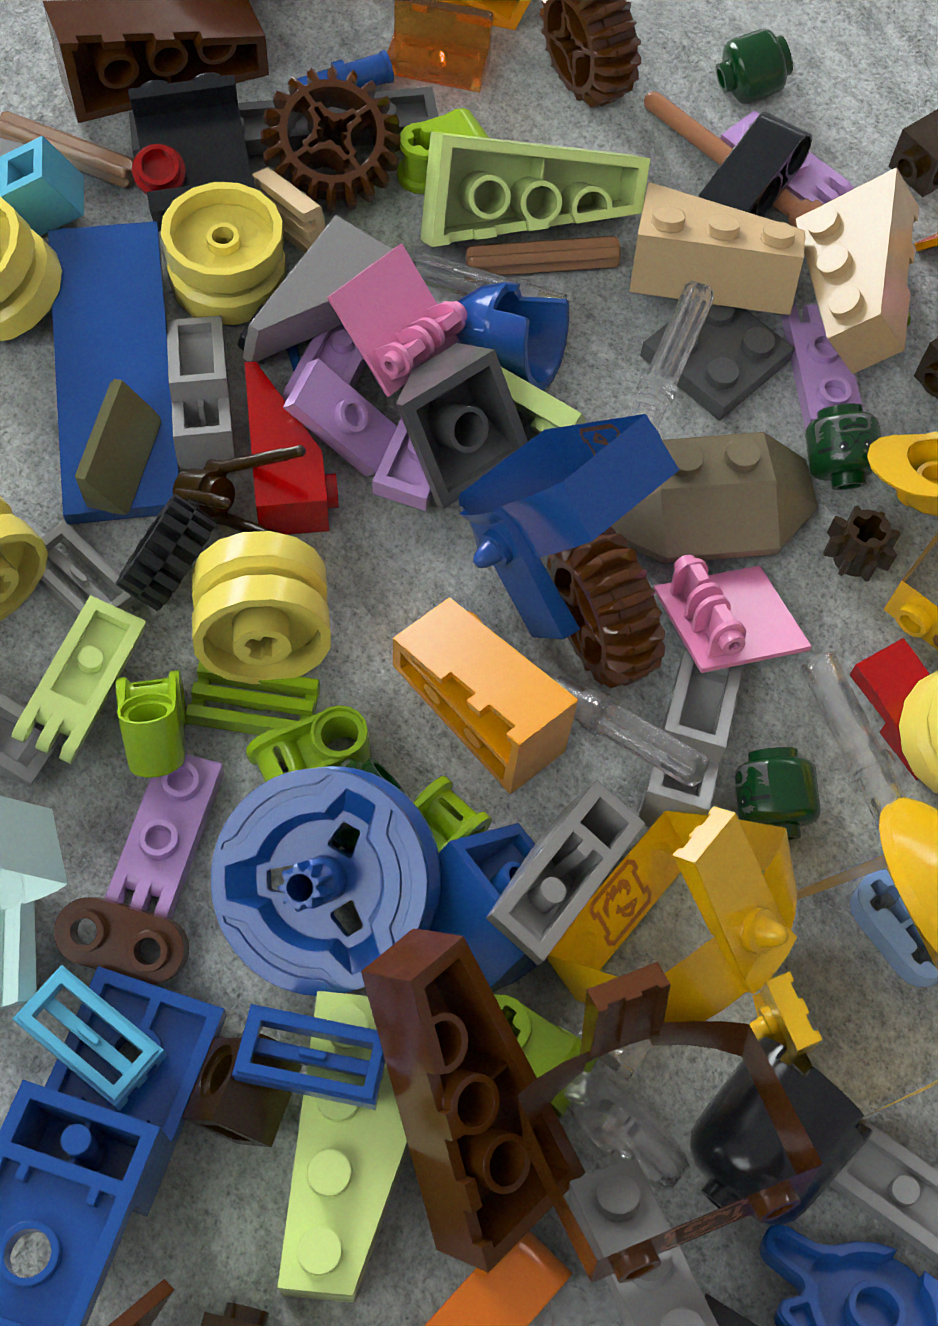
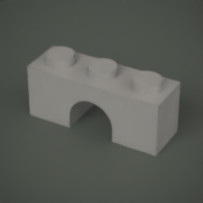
M637 1158L569 1181V1208L597 1260L671 1229ZM680 1246L658 1254L661 1264L640 1278L626 1283H618L615 1274L593 1282L596 1289L605 1285L609 1286L617 1303L624 1326H718Z

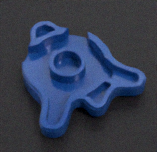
M772 1225L766 1230L759 1247L761 1258L777 1274L793 1285L799 1295L781 1300L773 1318L776 1326H938V1280L925 1270L919 1277L908 1266L894 1259L893 1256L897 1249L878 1242L850 1241L837 1245L820 1244L785 1225Z

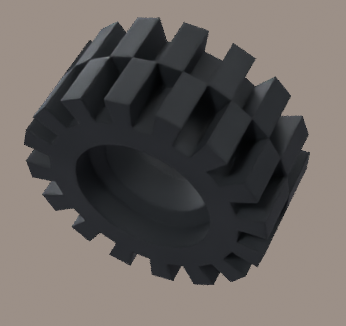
M173 494L136 546V550L121 571L116 581V586L154 610L159 611L168 602L172 593H175L184 576L192 568L193 562L203 550L202 547L209 540L217 520L177 494Z

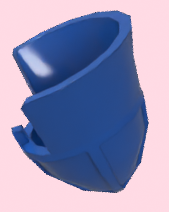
M511 282L483 285L459 299L458 302L467 311V319L465 320L463 330L455 334L458 343L494 349L502 368L541 390H545L553 382L560 368L567 344L569 328V301L567 299L524 297L519 289L520 284Z

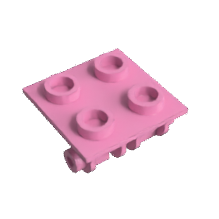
M402 243L327 297L387 397L406 384L412 369L454 345L458 341L455 334L463 330L465 320L467 319V311L460 302L444 301L437 304Z
M684 555L674 564L675 571L672 582L654 585L655 594L700 673L811 650V644L760 565L708 575V566L704 560L695 558L693 555Z

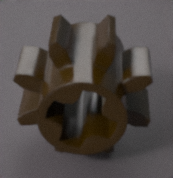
M854 506L847 521L838 516L833 518L827 531L830 539L823 552L824 556L833 557L834 563L839 569V575L861 576L866 582L870 580L877 567L885 571L890 569L898 555L893 550V547L901 534L900 531L891 530L890 523L885 518L884 512L878 513L873 510H861L859 506Z

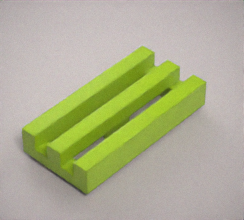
M199 661L197 668L198 679L197 682L193 683L191 691L192 701L191 704L187 705L185 715L187 724L261 735L268 730L285 727L298 721L206 707V701L243 706V708L259 711L270 710L301 715L300 720L315 714L320 693V680L299 676L296 678L260 680L258 682L261 684H248L227 680L207 670ZM211 683L220 684V685H226V686H232V687L245 688V689H251V690H257V691H263V692H270V693L282 694V695H288V696L301 697V698H305V699L293 698V697H287V696H280V695H274V694H268V693H261V692H255V691H248V690H242V689H235V688H229V687H223V686H216V685H211Z

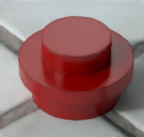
M151 144L143 148L135 156L132 164V174L137 187L147 195V192L182 187L186 179V167L181 155L172 147L163 144Z

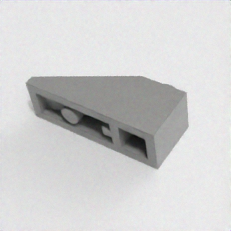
M335 215L249 324L242 358L248 362H257L342 325L343 323L327 297L391 251L392 248Z
M596 780L561 811L530 850L486 919L537 965L541 964L646 823Z

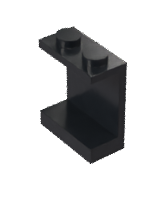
M203 73L197 75L191 81L169 83L164 80H152L143 83L140 88L128 89L140 151L151 144L170 146L181 155L186 167V179L182 187L147 192L152 221H157L159 231H161L163 215L171 203L191 188L212 182H231L256 189L249 165L234 75L222 76L218 73Z

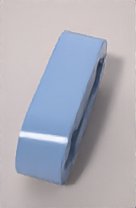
M879 870L866 875L854 889L850 899L851 913L855 921L894 971L906 983L916 987H930L937 984L938 970L933 960L919 965L912 957V954L918 947L923 948L926 946L888 871ZM886 893L890 894L895 901L890 909L883 908L876 911L871 906L870 901L875 895L883 896Z

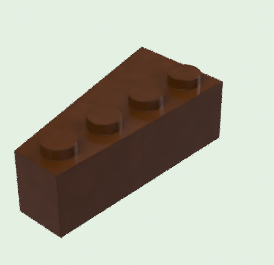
M249 0L42 1L61 81L78 123L132 110L128 89L140 88L143 83L148 81L164 80L169 83L191 81L194 77L203 73H218L222 76L234 75L235 82L240 83L269 75L266 36Z
M413 928L364 968L361 973L436 1250L488 1273L553 1207L524 1147L518 1094L534 1082L537 1077L464 936ZM549 1103L542 1111L532 1130L552 1176L562 1195H564L569 1190V1181L582 1177L586 1171Z

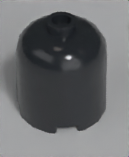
M762 1037L758 1041L823 1163L807 1189L803 1193L798 1194L801 1203L785 1215L764 1222L781 1225L795 1221L807 1211L873 1132L869 1127L858 1123L864 1114L820 1071L811 1066L806 1074L801 1076L790 1066L779 1060L787 1048L774 1040ZM742 1060L699 1116L691 1131L690 1149L694 1162L708 1180L701 1189V1192L718 1209L797 1176L746 1064ZM755 1213L749 1215L758 1221Z

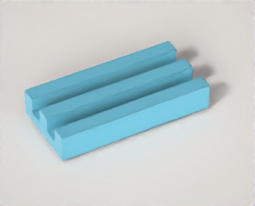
M62 965L12 1018L17 1025L118 1111L129 1101L127 1096L135 1087L139 1089L147 1080L148 1076L146 1074L154 1065L159 1066L167 1056L159 1045ZM65 988L138 1049L141 1055L134 1063L129 1061L54 998L59 991ZM45 1009L121 1073L122 1076L115 1085L110 1083L35 1018Z

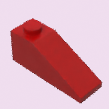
M244 362L252 454L302 445L306 449L303 457L253 468L258 524L285 535L329 531L328 509L339 508L336 473H324L322 450L303 424L283 408L286 401L257 362Z

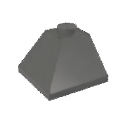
M460 343L454 344L412 369L396 403L437 507L442 509L457 501L460 492L462 493L528 442L494 349Z

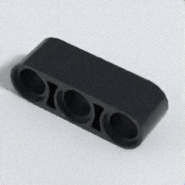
M768 112L761 113L698 197L765 217L805 162L812 145V135Z

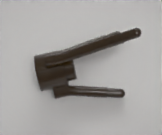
M298 445L229 460L209 459L204 469L189 468L179 473L174 481L173 494H177L217 520L216 524L225 525L240 532L272 531L278 533L228 513V510L234 503L235 489L233 483L226 476L231 472L303 457L306 449L304 446Z

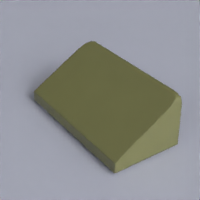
M113 379V382L109 384L75 478L87 507L126 515L129 513L161 425V419L152 407L124 381L119 379Z

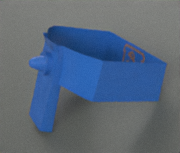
M647 414L545 429L463 492H460L458 500L463 511L459 515L469 521L477 545L473 562L478 568L494 566L532 637L565 639L580 630L541 562L540 557L593 541L679 471L658 430L651 423Z

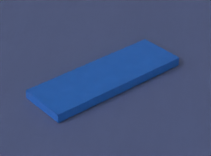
M157 221L48 230L49 246L57 253L62 268L60 291L52 305L63 517L66 524L70 525L157 516L167 501L173 496L174 481L179 474L173 440L172 401L168 378L167 317L160 235ZM113 379L124 381L157 412L161 419V425L129 513L126 515L87 507L75 478L104 397Z

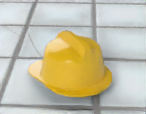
M938 432L890 435L880 437L870 444L867 459L871 469L883 482L896 489V496L901 503L923 514L938 516Z

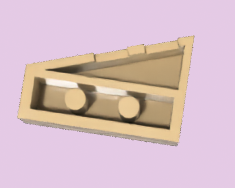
M897 167L796 218L797 227L805 230L804 253L827 339L852 374L905 351L911 293L907 287L909 264L914 263L915 248L911 241L913 222L918 221L919 206Z
M648 182L638 230L629 292L791 315L804 259L805 230Z

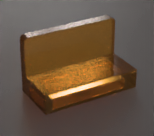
M395 0L394 34L387 51L394 76L480 93L491 55L493 13L488 10L437 0Z

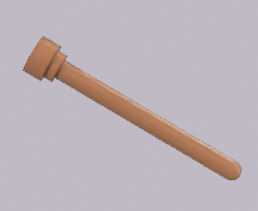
M651 91L645 96L644 106L648 111L717 164L722 165L733 148L659 92ZM785 188L773 206L788 217L789 225L797 227L796 218L824 204L820 200L810 201L809 199H804L801 201Z

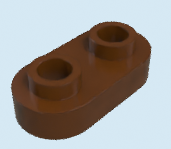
M84 897L70 902L61 910L54 925V939L57 948L69 961L95 970L99 966L153 985L168 981L179 974L185 966L189 955L187 935L177 922L170 918L102 897ZM85 918L93 921L97 929L96 937L90 944L81 941L77 932L80 922ZM147 938L156 940L161 949L160 957L155 963L146 962L140 953L141 944Z

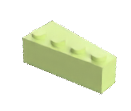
M431 132L420 240L430 247L449 245L452 242L470 239L480 240L513 232L536 231L569 223L578 224L640 214L644 206L650 158L624 153Z
M317 991L314 1017L377 1030L368 996ZM311 1037L310 1041L311 1049L368 1061L371 1058L372 1049ZM386 1062L383 1079L379 1088L376 1110L303 1095L277 1286L283 1296L355 1302L386 1215L388 1204L409 1150ZM307 1066L306 1075L363 1087L366 1080L364 1077Z

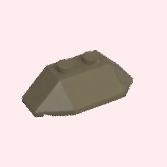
M765 432L665 439L662 441L678 466L679 471L611 525V527L626 538L629 548L663 564L675 563L684 555H693L695 558H700L704 561L775 555L788 544L806 521H809L816 513L818 503L806 459Z

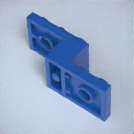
M99 966L97 967L89 988L159 1045L167 1056L159 1066L154 1065L146 1074L148 1076L147 1080L139 1089L135 1087L127 1096L129 1101L120 1111L58 1059L45 1087L22 1080L0 1129V1326H87L132 1212L148 1217L186 1121L182 1119V1115L212 1040L219 1037L227 1014L224 1008ZM81 1003L76 1016L119 1051L127 1040ZM69 1031L64 1043L110 1083L115 1085L122 1074ZM33 1232L44 1233L51 1245V1256L48 1264L35 1276L28 1278L17 1276L11 1266V1252L14 1245L26 1234Z

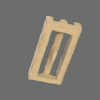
M268 167L253 173L255 185L262 189L260 192L276 205L283 221L284 238L305 254L326 228L322 207Z

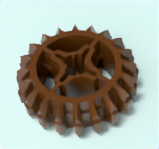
M541 0L544 6L540 9V16L544 22L541 33L545 36L547 43L545 50L550 54L552 60L551 67L556 69L558 77L564 82L566 88L574 92L576 100H584L590 107L604 106L615 102L617 99L622 98L624 94L633 90L634 82L639 80L637 66L641 64L642 58L638 53V46L641 44V40L636 34L635 25L637 21L633 19L630 11L631 2L626 0Z
M333 65L328 69L327 79L321 80L315 70L311 68L307 72L306 85H303L292 76L288 81L290 95L276 91L273 95V104L276 109H266L264 112V123L269 128L261 131V144L269 147L263 152L265 165L276 167L274 171L301 192H305L316 203L318 198L326 200V210L330 214L335 212L336 201L342 199L348 210L356 209V194H359L369 203L375 199L374 186L383 189L388 187L390 176L387 171L397 170L399 157L395 155V152L401 150L400 135L394 133L398 130L400 121L397 115L387 114L391 104L388 96L373 99L376 93V85L373 80L361 88L358 87V75L354 70L347 75L346 81L338 80V73ZM326 107L340 108L346 110V112L334 113ZM304 116L308 121L307 130L310 135L302 141V148L293 152L288 140L289 135L296 122ZM368 129L373 138L374 150L367 161L360 166L356 161V150L353 145L360 140V133ZM323 135L328 136L330 140L323 143ZM340 138L341 144L336 146L333 141ZM321 167H329L334 169L339 175H327L314 170Z
M610 526L589 543L549 555L547 569L550 577L580 630L567 638L573 646L576 655L582 660L584 670L591 671L595 681L600 685L605 684L611 689L622 684L627 686L642 680L649 673L660 668L662 657L665 655V645L662 640L665 639L666 632L660 623L662 611L657 607L654 597L656 591L651 588L648 582L647 570L642 569L640 566L637 552L632 548H628L626 538Z

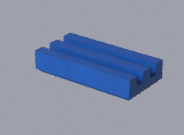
M251 1004L232 1076L236 1081L376 1110L379 1088L385 1070V1058L377 1030ZM261 1026L372 1049L371 1058L368 1061L259 1038ZM255 1054L364 1077L366 1080L363 1087L254 1064L252 1061Z

